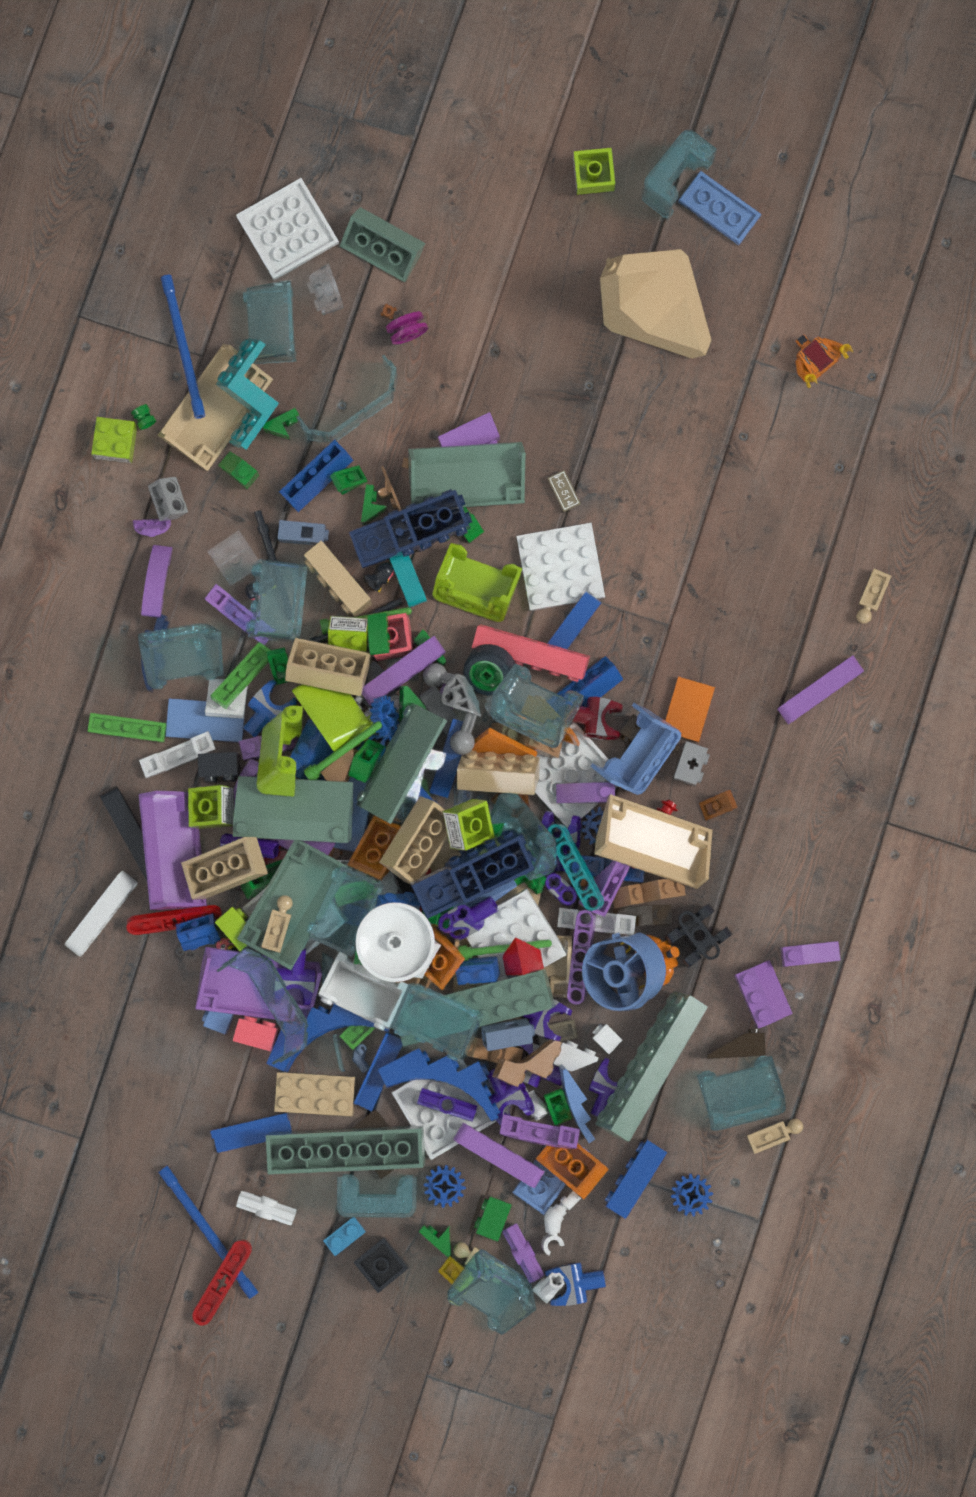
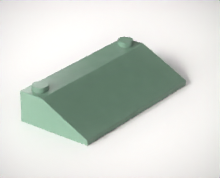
M522 442L408 449L411 504H420L426 498L441 496L442 492L450 489L452 491L456 490L458 495H463L466 503L463 507L525 503L526 453Z
M414 703L405 708L402 721L366 787L357 796L356 805L390 824L447 720Z
M238 776L233 816V837L348 843L352 840L353 782L295 779V796L292 797L263 794L257 789V777Z
M294 840L237 939L291 970L350 868L301 840ZM287 895L292 899L293 905L286 911V914L292 916L281 953L262 948L272 910L279 911L277 900L279 897Z

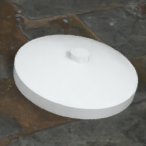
M394 902L374 908L363 918L357 930L356 950L362 965L372 975L385 981L401 982L415 977L426 968L434 952V933L428 919L418 909L408 904Z

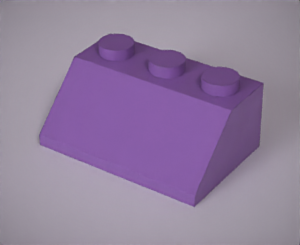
M490 412L438 436L440 447L496 444L500 440Z
M770 960L734 975L757 1029L793 1014Z

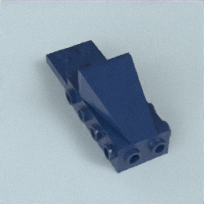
M450 489L442 492L441 496L426 498L420 504H410L404 510H395L388 513V516L382 520L350 531L349 534L362 568L364 569L398 555L407 557L414 554V550L418 549L419 552H422L432 547L438 541L439 543L447 542L450 540L449 537L457 534V537L467 534V530L471 529L470 523L473 522L469 512L465 513L463 506L466 503L463 495H458L456 490L452 491Z
M515 829L506 830L495 839H488L484 843L466 851L458 850L460 856L451 857L448 862L444 863V867L410 883L426 918L437 915L461 902L464 904L471 902L535 870L532 861H534L533 856L529 850L526 851L524 845L527 843L522 833L518 834Z

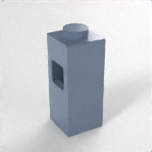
M279 521V542L316 545L321 540L324 544L325 541L329 540V530H326L325 524Z
M527 1019L481 1026L482 1041L487 1051L533 1043L532 1036H535L534 1026Z

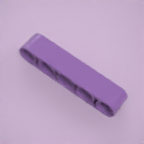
M433 636L363 687L362 696L369 706H372L371 702H374V698L387 696L440 658L446 651L437 638Z
M851 656L784 703L777 710L787 724H790L860 675L864 670L855 657Z
M589 910L580 911L576 917L567 998L572 1004H580L587 997L584 981H577L575 973L577 971L582 972L583 962L577 959V954L580 951L586 954L593 945L596 916ZM584 913H588L591 917L588 924L582 922L581 917ZM582 932L588 935L586 943H582L579 939ZM574 990H578L582 994L579 1001L573 998Z
M462 1123L453 1138L460 1145L533 1188L537 1186L545 1172L465 1123Z

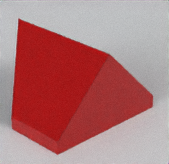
M516 937L502 956L506 975H525L544 969L541 949L535 948Z

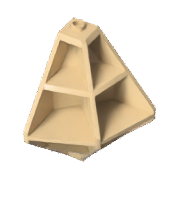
M678 249L626 254L606 259L607 262L600 277L604 325L611 332L692 359L706 355L711 343V336L687 254Z

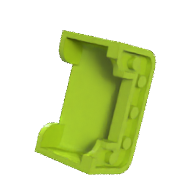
M450 543L437 574L432 594L439 602L495 622H502L507 614L523 568L515 564L504 565L502 570L467 558V551L462 545Z
M304 684L291 690L334 752L373 724L370 719L371 716H365L351 694Z
M303 706L286 707L263 728L257 774V789L263 794L295 796L296 762L290 757L282 756L283 744L290 745L294 737L301 736Z

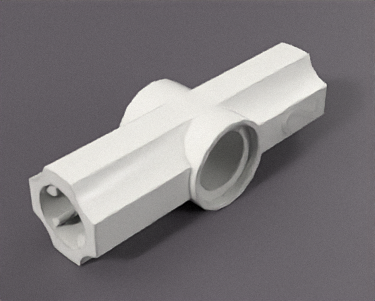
M241 1191L236 1207L253 1212L261 1218L273 1219L287 1225H292L297 1211L295 1208L278 1203L277 1200L265 1196L260 1197L246 1191Z

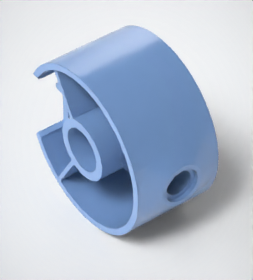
M618 932L612 935V939L608 938L600 941L589 948L583 960L582 976L588 993L598 1004L614 1011H628L642 1007L648 1000L656 996L665 980L666 965L660 948L651 938L640 932L620 937ZM621 941L631 946L637 952L626 955L625 947L618 946L614 947L616 959L604 955L608 944ZM646 969V985L640 997L637 979L641 978ZM610 986L617 987L618 994H616L610 988Z

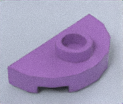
M133 520L134 530L138 534L149 537L162 534L171 526V520Z

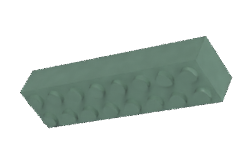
M546 969L401 1006L396 1015V1021L402 1044L407 1046L555 1007Z
M673 991L668 996L665 1007L658 1013L655 1024L648 1030L647 1037L638 1047L635 1058L629 1062L625 1075L619 1079L615 1092L609 1096L605 1109L599 1113L596 1122L597 1126L617 1138L627 1142L630 1141L708 1008L706 1005L691 995Z
M422 1125L269 1132L266 1135L268 1174L423 1168L425 1166L424 1127Z

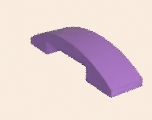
M153 545L145 580L142 616L161 618L164 601L163 595L168 566H170L172 547Z
M217 584L213 586L204 598L230 621L263 645L268 642L275 632L273 628L259 619Z
M504 1114L500 1129V1135L513 1139L570 1149L577 1148L580 1129L557 1127L525 1121L522 1118Z

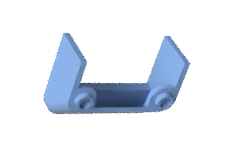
M633 703L632 706L640 712L636 721L637 725L641 728L620 759L611 758L607 760L603 768L593 763L590 767L610 783L639 795L647 789L681 738V732L650 710Z

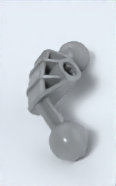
M432 663L423 671L424 682L430 687L433 685L440 687L446 684L441 697L443 704L466 714L461 730L456 731L451 736L450 746L459 755L468 754L475 745L471 732L476 717H481L482 715L480 714L479 701L473 691L474 688L468 683L466 677L460 674L447 673L444 666Z

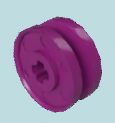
M417 311L403 315L386 326L388 333H395L390 338L392 344L397 345L409 342L427 332V323H419L424 319L422 312Z

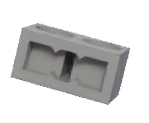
M176 477L158 479L148 485L160 521L178 519L188 513Z

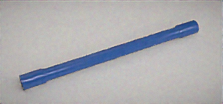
M164 275L161 277V282L167 298L195 419H201L206 414L197 386L176 300L172 275Z
M166 1166L158 1172L159 1175L174 1192L220 1258L224 1260L228 1250L181 1187L173 1172ZM241 1270L236 1280L247 1297L251 1299L259 1292Z

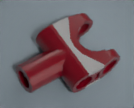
M589 697L587 707L567 704L564 720L584 724V736L587 738L616 740L619 739L620 732L607 725L605 715L621 713L623 705L606 698Z

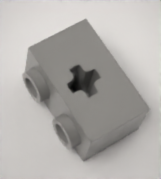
M686 741L673 779L692 786H696L697 782L701 783L704 772H701L703 764L707 765L710 756L707 753L708 748ZM695 760L697 767L689 769L690 765L687 762Z

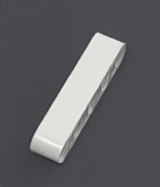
M122 870L68 938L65 946L81 957L131 894L138 882Z

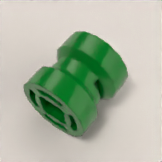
M147 404L141 405L131 412L133 418L137 419V425L140 430H145L157 422L155 417L150 414V408Z

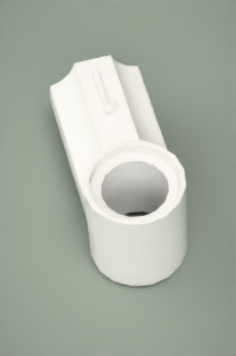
M552 1272L546 1278L543 1277L534 1286L532 1291L547 1304L565 1284L563 1281L564 1277L560 1273Z

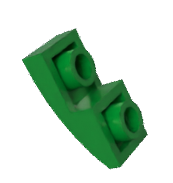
M387 613L368 615V640L371 655L390 653Z

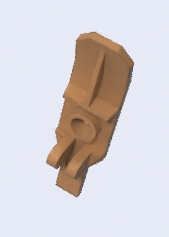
M382 466L381 470L385 477V487L378 491V495L380 498L392 496L390 502L393 509L397 508L398 511H401L402 509L384 466Z

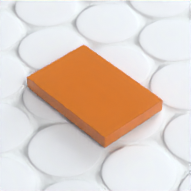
M678 676L665 721L681 732V738L699 743L715 687Z
M488 728L474 739L475 745L472 751L477 753L494 752L496 754L513 753L519 756L528 754L537 756V751L491 728Z

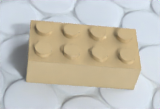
M322 540L304 554L306 559L304 561L305 566L312 574L314 572L318 574L316 576L317 580L324 588L328 586L331 597L336 602L340 601L342 603V610L348 617L351 615L358 617L372 605L370 597Z
M295 638L287 663L285 681L361 696L369 670L370 653Z
M471 751L461 756L457 768V789L535 795L539 781L540 757L530 754L519 756L513 753L496 754L494 752L477 753L476 751Z
M420 796L379 863L409 884L424 877L448 838L443 811L445 810L436 802Z
M243 837L181 863L192 900L209 898L268 874L257 837Z
M277 1072L274 1111L353 1116L356 1077Z

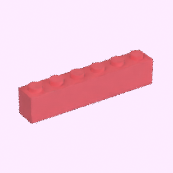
M482 624L477 626L472 645L474 649L484 644L498 645L511 654L517 665L523 666L526 663L531 665V668L534 670L542 671L543 668L550 670L549 674L560 676V674L567 675V679L577 682L585 677L590 659L589 655Z

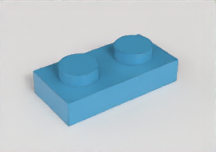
M354 1216L323 1241L334 1256H336L366 1231Z

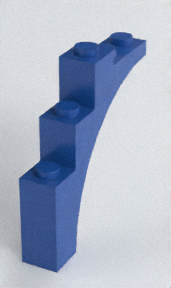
M335 1004L330 1014H328L330 1010L319 1006L318 1009L312 1007L303 1028L302 1023L293 1019L291 1022H284L266 1064L288 1072L298 1055L316 1038L339 1028L349 1026L374 1027V1023Z
M418 1048L378 1069L387 1088L413 1080H435L448 1083L473 1097L492 1122L499 1119L497 1114L500 1111L495 1102L491 1103L489 1099L491 1093L487 1085H482V1083L488 1081L487 1075H489L485 1064L481 1065L479 1061L458 1072L457 1069L460 1066L455 1057L451 1059L450 1055H447L428 1065L427 1062L430 1061L426 1051L422 1052Z

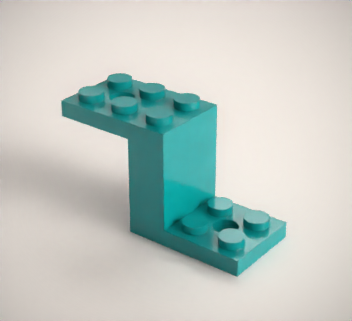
M251 338L245 339L240 344L239 352L230 358L229 366L219 374L218 382L216 383L219 388L250 411V413H247L242 418L241 426L233 431L229 441L233 446L245 450L250 446L279 404L244 376L266 345L261 340Z

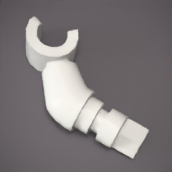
M574 1191L567 1198L563 1196L559 1200L561 1202L559 1205L556 1203L554 1207L551 1206L545 1213V1232L548 1234L543 1237L541 1248L547 1255L551 1253L548 1249V1243L551 1240H557L559 1246H564L563 1240L558 1236L561 1222L566 1215L565 1211L567 1209L570 1210L581 1199Z

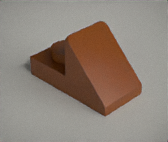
M731 790L699 803L706 821L738 808Z

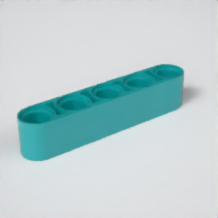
M398 555L390 558L409 608L426 602V596L410 557Z
M562 824L551 825L547 830L548 839L582 904L589 911L601 909L604 905V898L568 829ZM557 827L561 830L559 838L554 836V830ZM565 845H568L570 847V853L568 855H565L563 853V847ZM574 862L579 864V871L577 873L572 870ZM583 879L587 880L588 882V888L586 890H584L581 887V881ZM592 896L598 901L595 907L590 904Z

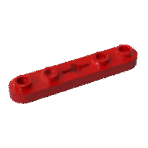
M216 905L134 915L128 918L126 929L133 935L176 930V924L212 913L215 919L218 920L222 916V910Z
M240 1239L232 1245L193 1311L192 1317L196 1324L204 1326L213 1319L251 1255L252 1246L247 1240ZM227 1274L228 1276L225 1279V1284L227 1285H223L218 1291L217 1288L220 1284L218 1279L221 1280Z

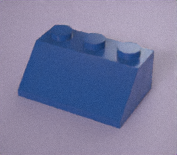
M308 719L290 756L296 762L295 778L309 780L304 773V769L309 765H317L334 753L319 729L310 719ZM322 774L316 779L327 781Z

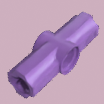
M512 1224L502 1230L516 1262L521 1266L529 1283L544 1276L543 1270L535 1258L536 1255L528 1240L526 1241L518 1224Z

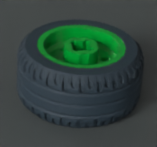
M484 644L473 649L463 668L464 677H466V680L474 688L475 692L487 696H497L505 692L511 685L516 673V665L511 654L504 650V648L493 644Z

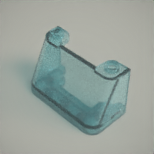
M291 280L248 287L247 291L243 292L244 303H247L249 338L261 340L266 344L253 364L297 362L293 321V286Z
M193 624L138 634V644L147 683L153 689H162L167 684V680L201 675L206 680H214L218 676H224L221 631L209 624Z
M515 663L493 692L490 714L495 721L546 746L556 748L561 743L577 714L584 696L576 691H567L564 697L549 691L531 682L529 670Z
M500 794L490 814L491 823H504L502 833L513 829L518 834L522 833L527 843L524 846L526 851L529 850L533 856L534 861H532L535 869L525 876L530 881L553 873L557 866L555 838L518 794Z
M340 865L339 868H334L330 877L333 879L314 922L309 923L306 932L309 933L308 938L352 957L356 949L353 942H356L358 927L363 918L369 913L373 902L375 903L376 899L373 897L381 893L384 885Z
M761 1056L757 1058L754 1067L717 1077L711 1071H704L697 1075L710 1128L713 1131L776 1116L786 1110L785 1095L772 1056Z
M480 1249L473 1255L447 1292L448 1301L452 1305L461 1306L466 1301L486 1314L489 1328L501 1335L505 1334L536 1310L532 1286L527 1278L483 1249Z

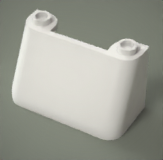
M339 952L318 993L321 1001L330 1006L333 1003L374 1023L373 1026L379 1030L389 1029L410 991V985L402 981L396 985V982L379 979L368 972L364 966L353 964L354 960L352 962V960L348 959L347 955Z

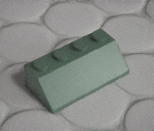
M360 207L351 216L340 247L399 280L406 282L419 260L426 243Z

